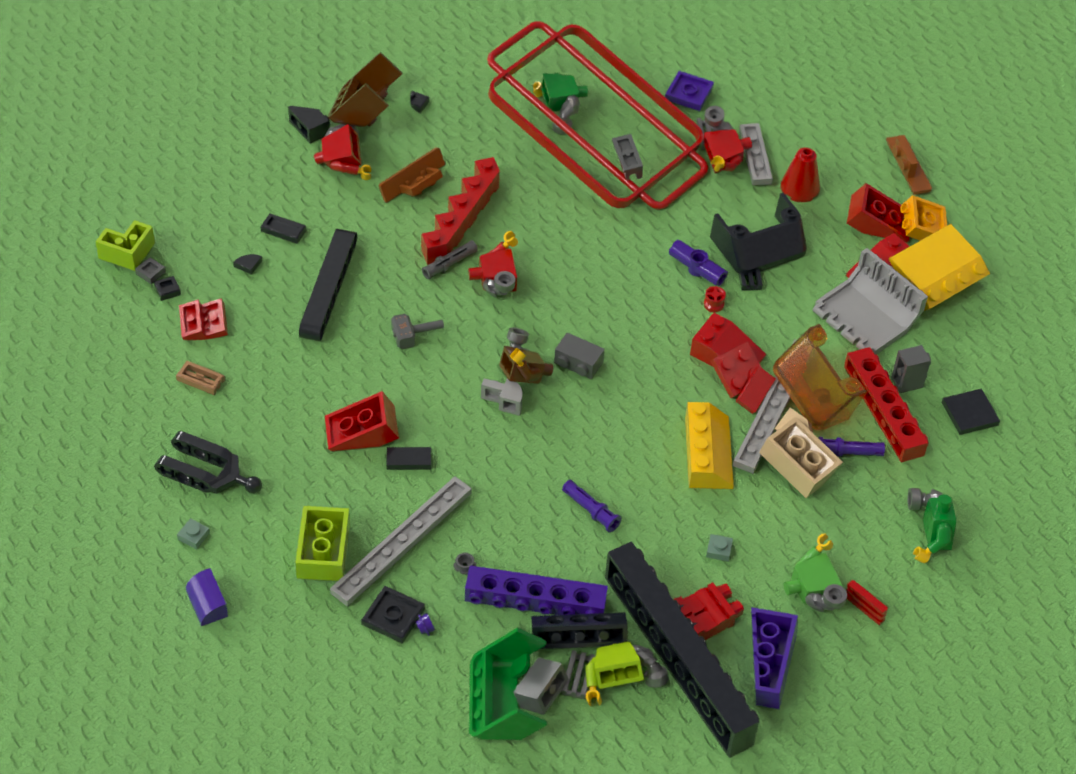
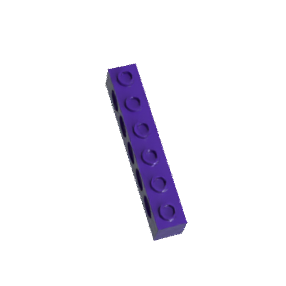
M470 565L465 585V601L473 604L493 605L498 608L507 607L519 611L540 612L545 615L604 613L608 586Z

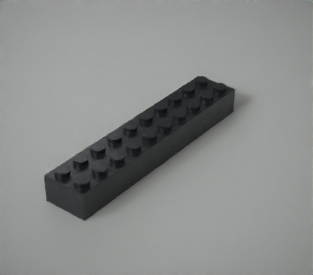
M631 541L609 551L605 572L606 581L728 758L753 747L759 726L757 713L749 708L743 693L737 691L733 685L731 676L720 667L717 656L711 654L708 650L704 638L698 636L692 621L684 616L679 603L669 595L665 583H661L657 578L653 566L648 565L645 561L641 549L636 548Z

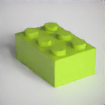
M303 506L295 561L297 579L339 581L344 576L350 528L349 508Z

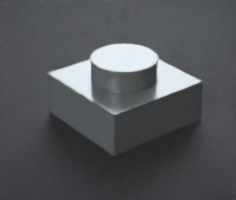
M151 257L135 269L136 275L150 284L166 273L165 267Z

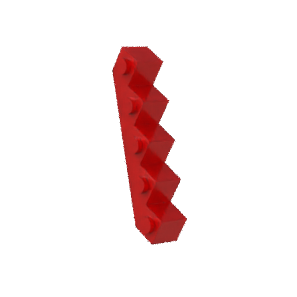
M494 157L475 161L474 176L462 178L461 194L448 197V212L435 215V231L421 234V251L427 265L433 263L437 257L447 255L454 247L458 246L466 230L473 225L479 212L490 201L491 195L498 190L500 170Z

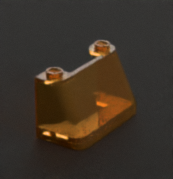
M820 324L812 326L805 331L776 360L773 366L774 374L803 417L808 419L815 430H824L849 420L867 392L863 385L855 378L849 377L841 380L819 347L825 344L827 334Z

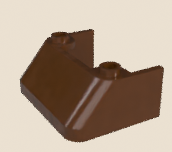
M379 52L344 84L328 114V118L333 123L359 127L372 126L377 120L376 117L389 106L383 99L388 95V87L402 75V72L382 52Z

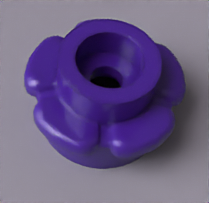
M427 613L422 616L419 614L420 620L416 621V624L421 634L426 632L430 636L429 633L435 631L433 623Z

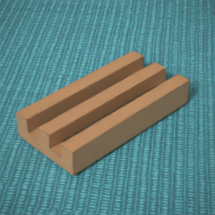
M186 361L177 373L176 380L215 395L216 389L221 387L220 383L225 381V375Z

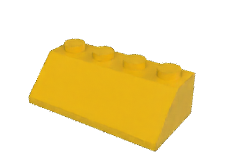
M688 402L685 424L689 488L733 489L729 416L709 402Z

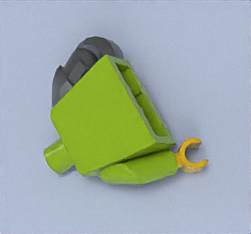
M630 642L599 647L596 651V657H593L586 666L587 688H589V691L586 693L588 705L591 707L590 701L594 697H597L599 706L602 704V698L597 691V687L602 689L642 681L644 678L647 686L661 687L669 681L667 669L656 662L657 659L653 656L654 654L646 647L632 645ZM641 665L647 667V670L644 672V678Z

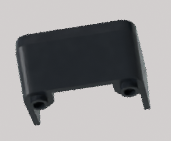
M784 192L780 193L775 212V218L780 224L750 233L745 226L740 224L728 227L718 213L714 215L710 238L738 274L742 272L747 276L750 272L754 274L758 269L763 271L802 258L807 250L801 214Z

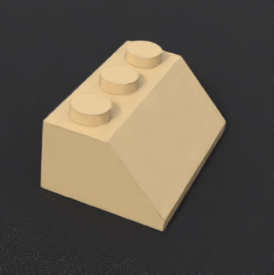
M796 417L769 436L759 452L805 498H808L818 490L843 463Z

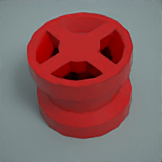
M711 286L706 290L704 299L706 310L715 313L724 308L726 297L724 289L718 286Z

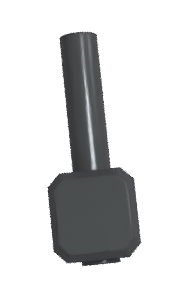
M400 314L392 317L391 328L397 347L405 349L415 345V333L444 328L443 320L412 325L407 314Z

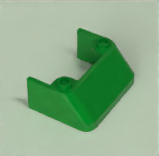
M517 627L473 655L470 662L469 733L471 736L480 740H522L547 726L546 720L519 709L518 701L513 693L517 687V678L527 673L530 669V654L545 646L546 640Z

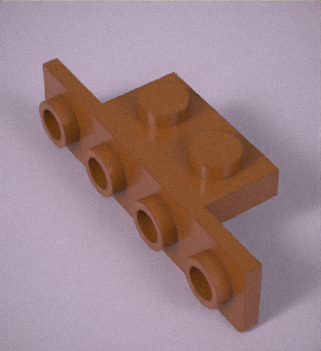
M905 135L887 137L886 142L913 195L931 192L932 187Z
M435 147L381 182L378 186L384 202L387 203L401 193L417 196L425 188L436 184V181L443 177L439 168L445 165L440 148Z

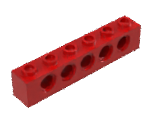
M871 347L847 353L844 367L900 462L925 456L929 444L928 438L920 430L916 418L912 417L907 403L899 395L898 388L889 379L888 372L881 366L879 357L874 354Z

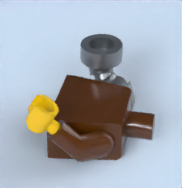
M509 328L507 339L510 341V347L504 346L499 363L508 380L539 384L543 375L551 376L553 364L545 363L538 353L521 347L527 343L529 333L520 328Z

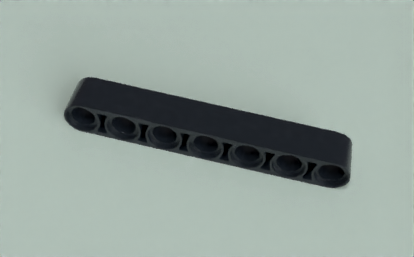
M343 229L335 230L300 323V338L315 341L322 340L356 247L357 232Z

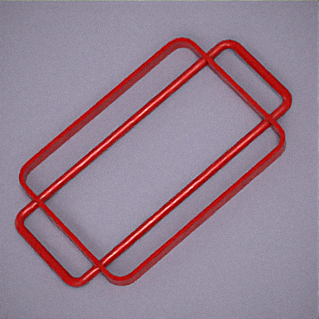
M534 21L489 53L487 57L488 65L498 74L491 81L488 96L492 103L610 206L625 208L640 198L654 209H664L707 174L708 164L696 152L703 140L701 128L583 27L575 24L567 25L556 32L548 24ZM535 29H541L550 36V38L506 70L495 61L496 57ZM575 35L581 38L693 134L696 142L692 146H688L563 37ZM557 42L678 146L683 153L639 187L631 179L626 180L622 171L512 75ZM503 81L508 82L634 193L626 198H618L611 194L498 95L494 88ZM688 157L700 166V170L663 201H655L646 193V191Z

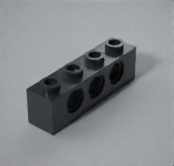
M625 612L531 616L532 634L546 640V645L540 649L603 647L628 642V624Z

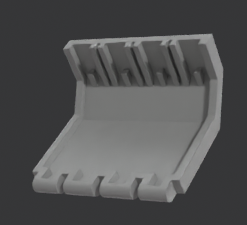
M866 248L861 251L858 266L848 280L816 300L812 311L823 320L826 319V323L837 332L842 330L841 335L853 345L856 344L859 350L871 347L874 354H878L909 331L924 311L928 296L910 283L907 278H904L895 271L893 267L880 259L878 255Z

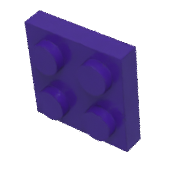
M678 71L665 93V98L670 102L701 111L714 87V82Z

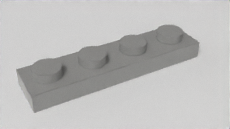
M759 123L740 124L741 139L750 137L752 141V148L744 150L752 185L772 184L773 178Z

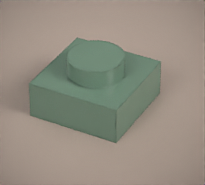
M190 518L177 534V538L179 541L197 549L210 534V530L208 527Z
M711 534L706 557L729 562L733 538Z

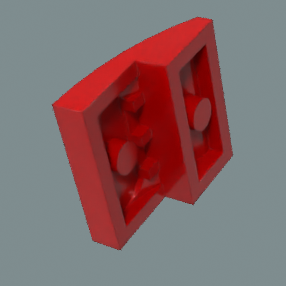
M222 298L201 304L198 299L179 305L183 340H207L228 335L225 304Z

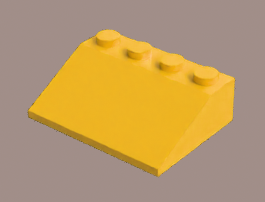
M951 224L889 258L895 271L904 278H907L910 283L928 296L924 311L931 309L990 274L981 255Z

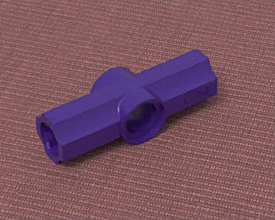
M678 239L669 249V255L686 265L691 275L702 276L715 286H720L728 275L726 270L708 259V254L704 250H694Z

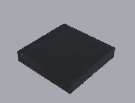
M982 388L942 399L941 403L959 435L998 426L1000 423V419Z
M384 586L362 618L361 625L403 644L416 621H418V615H422L424 612L425 604Z

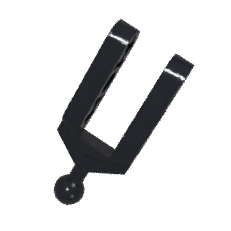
M178 431L171 440L172 446L184 454L223 468L218 477L165 455L160 456L154 465L155 470L160 475L206 493L213 492L218 494L236 485V483L243 485L246 491L252 494L258 493L262 488L260 478L256 476L247 478L240 475L237 455L232 454L228 449L183 431Z

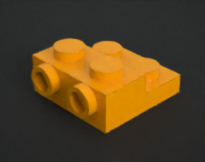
M914 195L901 205V213H904L902 228L906 230V236L922 240L947 226L945 206Z

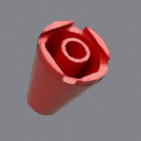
M801 148L797 151L781 181L782 193L784 192L785 195L790 196L792 201L810 202L813 200V197L819 194L820 180L817 155L810 148Z

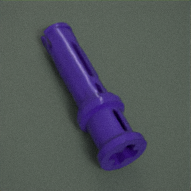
M818 437L837 457L843 456V454L884 456L885 453L884 442L844 441L841 437L836 439Z
M568 480L563 485L562 491L591 514L594 521H599L605 526V530L608 533L613 532L620 525L622 517L619 514L615 515L605 503L596 501L573 480Z

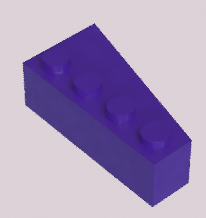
M751 607L756 705L780 709L798 632V615Z

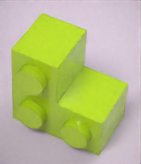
M134 220L124 234L105 228L95 241L98 259L135 271L155 244L153 226Z

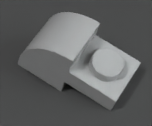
M484 378L481 384V398L499 403L500 411L520 416L522 410V389L517 382L509 381L508 378L505 384Z

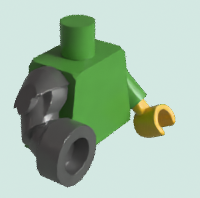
M827 534L819 535L817 539L818 546L814 545L795 564L792 580L784 582V590L787 595L798 593L804 604L819 612L841 608L847 599V592L843 588L827 554L822 553L823 549L830 550L833 547L831 540L823 544L828 539Z

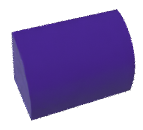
M211 568L194 575L186 585V592L200 625L204 626L228 617L226 602Z

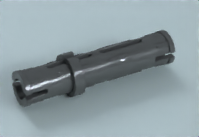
M470 240L447 255L437 257L433 263L422 268L424 277L430 279L440 272H446L450 266L478 251L476 243Z

